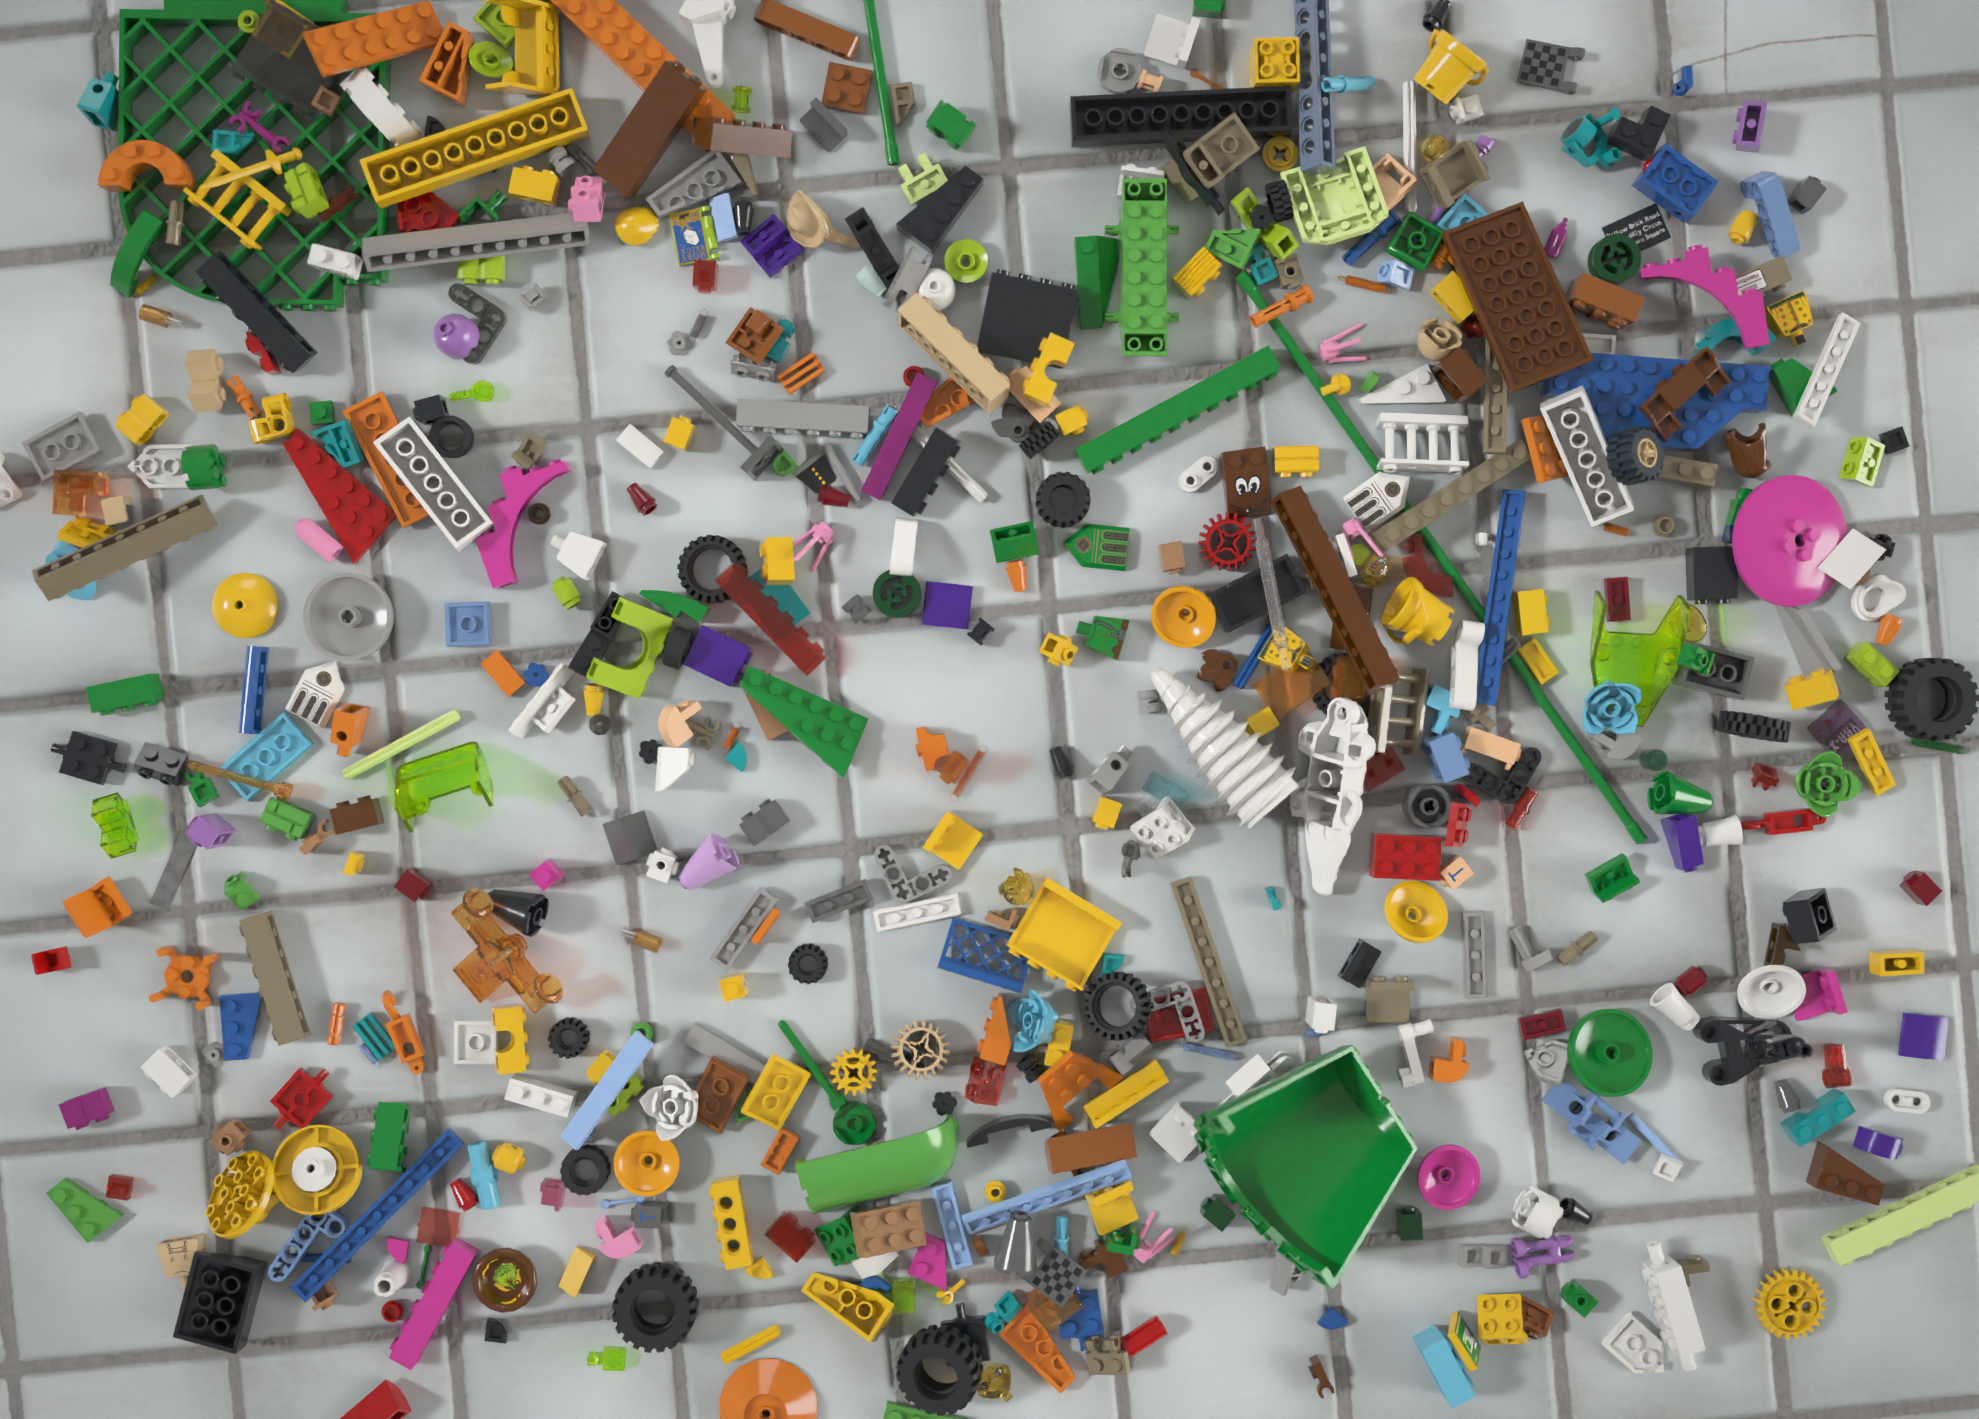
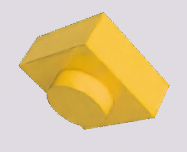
M358 851L350 852L343 874L353 876L358 874V872L360 873L365 864V860H363L365 854Z

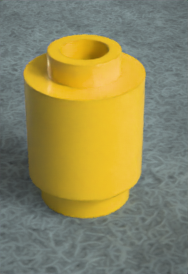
M1742 210L1736 216L1728 232V237L1732 243L1742 245L1749 242L1758 224V216L1754 212Z

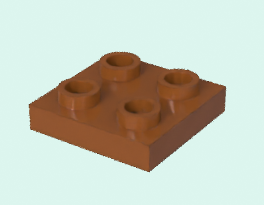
M750 307L725 343L760 365L784 331V328L772 321L761 311Z

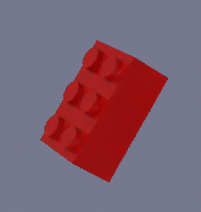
M1371 832L1369 876L1383 879L1440 881L1442 837L1436 835Z

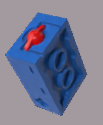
M1665 143L1656 150L1650 160L1644 163L1643 170L1631 186L1682 223H1686L1695 216L1718 184V181Z

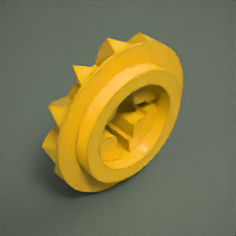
M1283 136L1274 137L1265 144L1262 158L1266 166L1272 169L1273 172H1284L1291 169L1295 164L1298 155L1297 148L1289 138ZM1287 149L1283 155L1284 160L1281 158L1273 160L1276 155L1275 150L1280 152Z

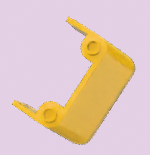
M484 0V2L501 6L502 20L506 25L515 27V71L506 72L503 75L502 82L485 84L486 89L508 94L551 95L557 93L560 87L559 17L556 7L551 3L539 0Z

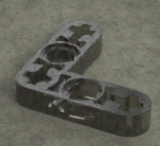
M455 283L449 288V298L481 319L477 326L479 333L483 330H487L490 333L488 341H478V344L483 346V349L479 347L476 349V358L469 360L470 355L463 358L468 364L477 365L483 360L507 322V316L499 307L465 285ZM462 290V293L469 297L468 301L461 297L457 298L455 291ZM476 300L483 302V309L479 312H475L472 309V304ZM500 313L499 317L501 320L499 322L495 321L492 327L496 328L494 331L485 326L486 323L492 324L494 319L491 316L493 314L497 315Z

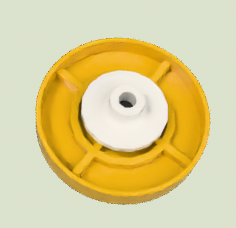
M312 1125L301 1128L288 1136L276 1151L272 1161L274 1168L273 1189L279 1200L286 1207L297 1213L323 1215L333 1212L347 1203L359 1186L363 1170L360 1150L348 1134L337 1128L326 1125Z

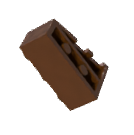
M1817 1141L1806 1183L1816 1189L1879 1206L1885 1185L1830 1147Z

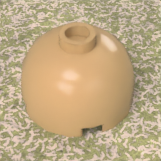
M1439 318L1427 319L1419 330L1417 346L1423 356L1429 360L1441 362L1461 346L1462 333L1449 321L1445 320L1442 323L1437 322Z

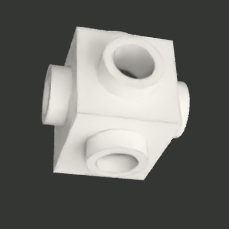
M663 847L661 850H656L654 854L650 853L646 863L649 866L646 876L668 883L672 874L676 875L680 865L677 862L678 856L673 855L674 851ZM661 861L665 863V867L661 865Z

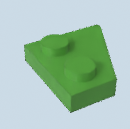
M1258 228L1250 230H1213L1205 248L1212 255L1243 270L1262 230Z

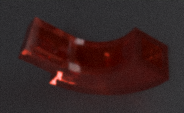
M1422 534L1409 536V540H1406L1407 553H1410V557L1402 558V564L1407 577H1415L1423 584L1427 591L1437 598L1453 597L1452 575L1443 576L1431 571L1424 560Z

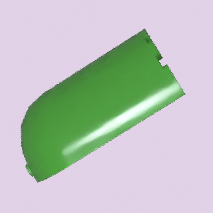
M948 1114L941 1124L919 1133L815 1159L806 1160L805 1157L797 1159L795 1167L802 1190L807 1189L809 1196L805 1197L809 1209H812L813 1214H818L924 1188L941 1180L952 1167L958 1151L957 1131H960L958 1119H953V1115Z

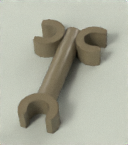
M710 717L705 719L704 727L686 719L685 722L690 730L702 735L696 739L695 745L698 746L700 741L704 739L707 741L705 750L711 749L712 738L715 731L720 729L721 722H717L716 726L711 728L709 726Z

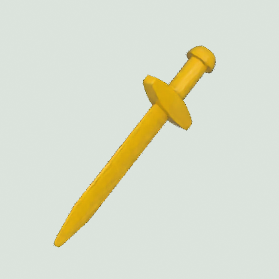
M292 148V151L276 156L269 149L265 150L267 160L214 178L201 185L199 189L221 186L272 168L278 175L283 174L281 164L293 160H301L303 157L302 152L299 148Z

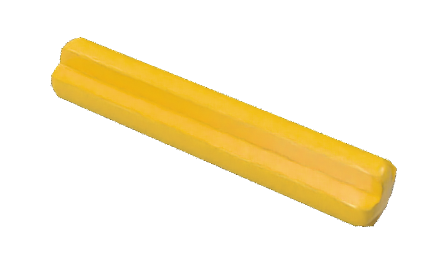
M775 1324L721 1353L722 1361L724 1364H728L780 1337V1328Z

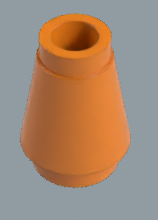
M1023 559L1006 562L1007 568L1005 570L1014 592L1027 590L1026 564H1024Z
M1887 613L1884 615V618L1881 617L1875 642L1888 647L1889 643L1903 626L1901 625L1903 619Z

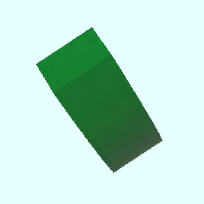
M641 590L639 593L675 618H680L684 612L702 623L711 610L710 607L699 601L672 592Z

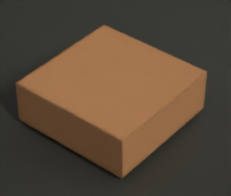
M321 85L311 106L333 117L342 97Z

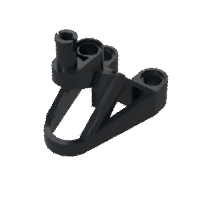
M1710 1016L1701 1018L1692 1029L1696 1038L1706 1043H1717L1720 1058L1710 1060L1702 1067L1703 1077L1717 1086L1732 1084L1765 1064L1777 1063L1778 1061L1799 1056L1806 1058V1056L1810 1057L1813 1053V1049L1809 1044L1805 1043L1802 1038L1792 1035L1790 1028L1784 1022L1774 1018ZM1728 1024L1753 1025L1742 1032ZM1779 1025L1783 1035H1773V1032L1768 1029ZM1707 1026H1709L1710 1032L1708 1035L1704 1036L1703 1031ZM1740 1040L1746 1041L1749 1061H1744ZM1759 1041L1758 1044H1757V1052H1756V1050H1755V1045H1756V1042ZM1773 1045L1774 1048L1767 1052L1768 1048ZM1719 1068L1720 1073L1714 1078L1713 1072Z

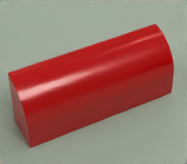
M385 1379L340 1419H403L412 1410L402 1391L394 1383Z

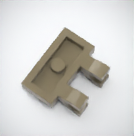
M1092 1335L1091 1339L1085 1341L1088 1350L1085 1356L1089 1375H1128L1131 1372L1127 1350H1121L1120 1335H1111L1110 1339L1104 1341L1106 1350H1102L1101 1335Z

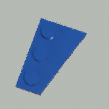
M259 992L220 995L224 1061L248 1059L253 1045L257 1019L261 1012L262 998Z

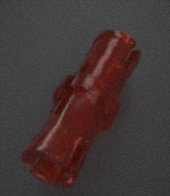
M348 185L347 188L335 197L333 195L329 197V208L323 212H318L317 216H320L318 218L324 223L336 212H342L344 210L343 207L358 198L359 195L357 192L351 193L354 189L351 185Z
M1529 787L1525 788L1519 801L1514 803V809L1506 822H1504V825L1510 829L1512 827L1514 831H1517L1525 815L1530 813L1529 808L1539 795L1538 792L1533 789L1530 790L1531 788Z

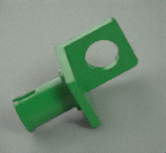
M499 189L486 202H482L475 197L459 213L461 222L465 224L478 209L492 221L500 222L496 211L508 200V197L504 193L501 194Z

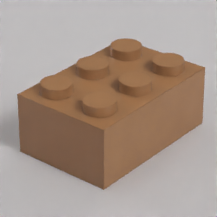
M910 1199L850 1212L857 1257L869 1258L927 1245L920 1200Z

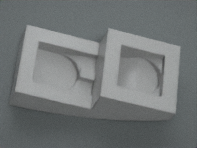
M1459 1244L1460 1267L1506 1268L1507 1246L1497 1244Z

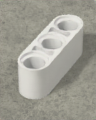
M896 517L890 574L912 576L918 519Z

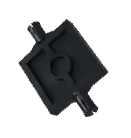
M72 731L66 747L56 743L51 746L58 748H51V752L63 755L59 773L99 785L105 784L107 775L111 770L124 773L126 769L123 768H127V764L115 761V751L118 743L84 733Z
M964 1303L955 1304L957 1317L941 1321L940 1324L948 1325V1329L952 1330L955 1327L960 1330L959 1333L962 1335L966 1333L970 1337L969 1341L977 1345V1353L981 1354L983 1361H990L991 1355L984 1315H966Z

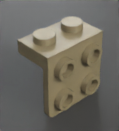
M1380 975L1373 976V979H1365V1019L1370 1023L1408 1022L1410 991H1414V982L1408 976L1403 975L1394 976V979H1386V976Z

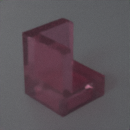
M545 1178L540 1185V1192H542L541 1204L555 1206L554 1211L558 1212L563 1207L566 1190L562 1180Z

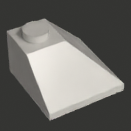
M658 747L655 791L666 790L689 770L690 765L694 763V752H691V747Z

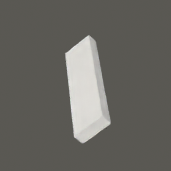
M958 892L873 910L877 932L962 914Z

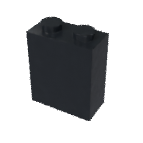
M1732 546L1692 547L1685 549L1687 601L1695 600V605L1708 604V600H1716V604L1730 603V599L1738 598L1737 567Z

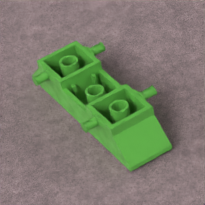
M1123 178L1120 221L1118 225H1105V235L1118 234L1120 241V308L1118 313L1105 312V322H1118L1122 356L1167 357V322H1179V313H1167V234L1179 235V225L1167 226V179Z

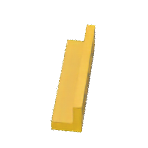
M1154 1059L1118 1082L1110 1090L1107 1089L1084 1104L1083 1108L1097 1129L1168 1083L1169 1079L1157 1060Z

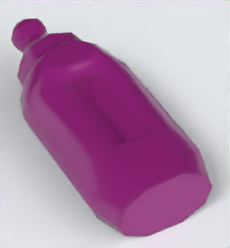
M1565 217L1563 222L1557 224V227L1551 231L1544 247L1547 256L1553 259L1560 255L1567 238L1566 222L1568 219Z

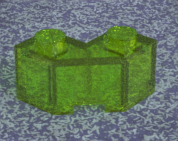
M118 792L93 799L91 817L102 829L100 840L102 849L111 859L135 852L139 835L135 828L128 801L123 799Z

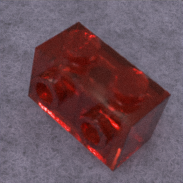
M1385 747V753L1374 752V755L1367 760L1363 789L1369 792L1405 770L1393 747Z

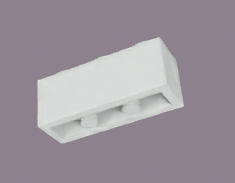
M516 1073L510 1078L504 1099L568 1118L573 1112L578 1091Z

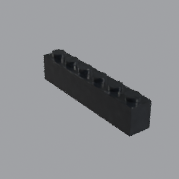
M222 251L212 254L195 271L200 276V281L216 293L215 295L219 301L229 306L232 314L248 326L249 332L264 343L266 350L275 355L287 371L295 373L301 370L318 353Z

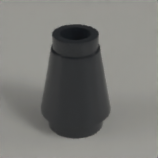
M1439 0L1423 16L1422 25L1426 30L1433 32L1435 29L1440 30L1451 8L1450 1Z
M749 201L735 202V207H733L738 235L745 236L750 234L755 209Z
M1061 746L1049 750L1054 774L1058 776L1059 780L1075 773L1073 769L1075 766Z
M1566 1197L1560 1202V1207L1563 1208V1218L1585 1225L1591 1222L1592 1213L1574 1198Z

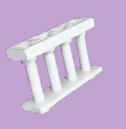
M1380 413L1376 420V429H1383L1385 431V458L1380 459L1377 464V470H1383L1386 473L1396 471L1449 472L1450 475L1464 473L1469 466V461H1460L1459 433L1463 432L1467 427L1468 416ZM1396 429L1407 432V459L1394 458V431ZM1418 430L1429 433V460L1416 459V431ZM1439 431H1448L1450 433L1451 461L1438 460Z

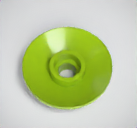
M481 41L475 43L469 50L468 59L471 66L484 76L500 78L506 72L512 70L513 59L511 54L497 43Z
M961 239L951 244L947 249L944 264L946 271L954 280L961 283H972L984 275L988 266V256L980 243L971 239ZM964 259H968L970 261V265L964 266L962 264V261Z

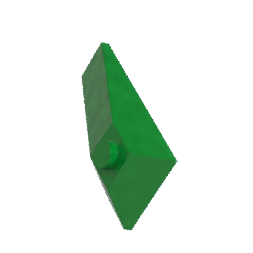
M1097 235L1075 237L1074 255L1080 330L1102 328L1119 262L1117 238Z

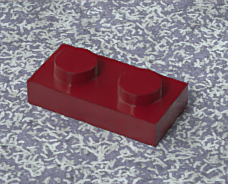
M1628 577L1605 578L1604 591L1607 622L1631 620Z
M1560 1008L1517 1018L1523 1040L1566 1031L1562 1009Z

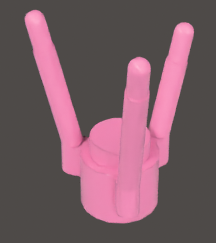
M1359 323L1330 339L1323 340V344H1319L1322 361L1328 360L1329 364L1334 362L1366 361L1367 357H1336L1340 355L1339 349L1360 343L1361 339L1341 344L1335 341L1363 326V323Z
M1357 517L1342 525L1344 531L1340 534L1344 533L1352 559L1353 554L1348 537L1354 540L1360 536L1364 538L1377 556L1383 557V553L1365 532Z
M823 521L819 525L815 524L812 529L793 542V547H795L810 535L813 537L793 560L795 562L798 561L816 541L820 544L825 542L811 568V572H814L828 546L834 540L831 538L834 531Z
M1152 1211L1139 1234L1140 1243L1138 1250L1134 1249L1133 1255L1142 1263H1145L1148 1258L1151 1259L1157 1252L1175 1240V1236H1171L1161 1243L1173 1231V1228H1169L1152 1244L1147 1240L1142 1242L1146 1231L1156 1215L1155 1211Z

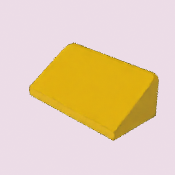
M576 1246L558 1286L576 1298L596 1254Z

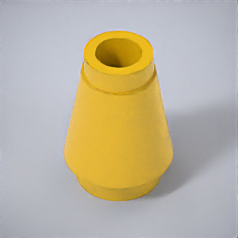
M587 683L585 689H583L586 715L599 716L605 690L600 684Z

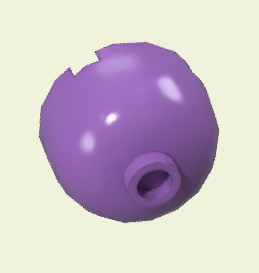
M461 314L443 316L438 320L433 331L435 345L443 354L451 359H462L469 356L470 353L468 352L473 347L476 348L480 337L477 325Z

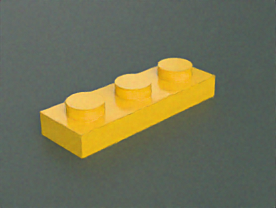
M1865 728L1847 739L1874 795L1878 796L1896 785L1870 729Z

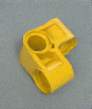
M284 392L262 398V406L266 418L253 419L248 422L254 444H263L289 437L295 431L296 425L292 414L291 401L287 393ZM284 421L285 427L280 431L279 424Z

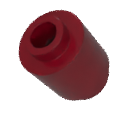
M1691 966L1676 978L1677 981L1673 985L1682 996H1691L1707 983L1705 978L1708 976L1701 967Z

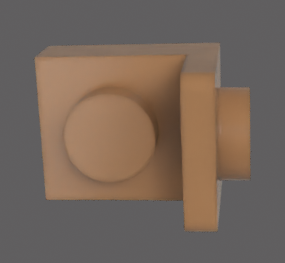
M1013 907L1008 919L1004 918L1006 914L994 909L991 912L988 910L985 920L1009 931L1011 926H1016L1019 915L1016 914L1018 910Z

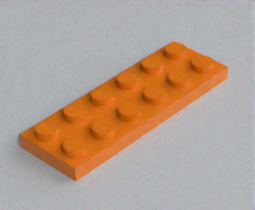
M427 0L304 32L303 37L322 77H327L434 48L444 30L430 1Z
M381 391L343 410L402 528L406 529L429 517L426 510L373 443L399 424L384 392Z

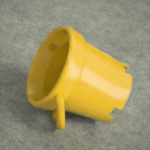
M1435 29L1428 43L1430 54L1413 79L1442 102L1448 104L1465 84L1479 85L1483 82L1489 70L1486 68L1487 63L1453 36L1445 30L1439 31ZM1482 72L1478 79H1471L1475 73L1480 74Z
M1408 577L1397 586L1387 601L1382 613L1381 623L1394 643L1408 644L1416 638L1433 646L1435 644L1431 641L1433 639L1440 641L1449 629L1452 619L1448 618L1449 612L1454 614V609L1427 591L1423 584L1415 577ZM1392 630H1399L1406 635L1399 639L1393 634Z

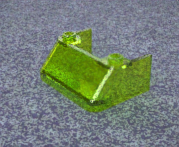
M477 742L461 744L406 762L397 768L395 773V810L409 833L414 832V817L424 815L430 808L431 800L470 788L474 795H483L489 807L493 806V783L479 744Z

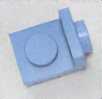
M1396 260L1383 261L1378 269L1376 282L1388 283L1402 290H1409L1415 269Z

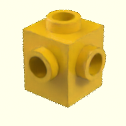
M1048 632L1039 652L1049 657V663L1057 667L1060 664L1069 667L1078 647L1071 644V638L1063 634L1058 637Z

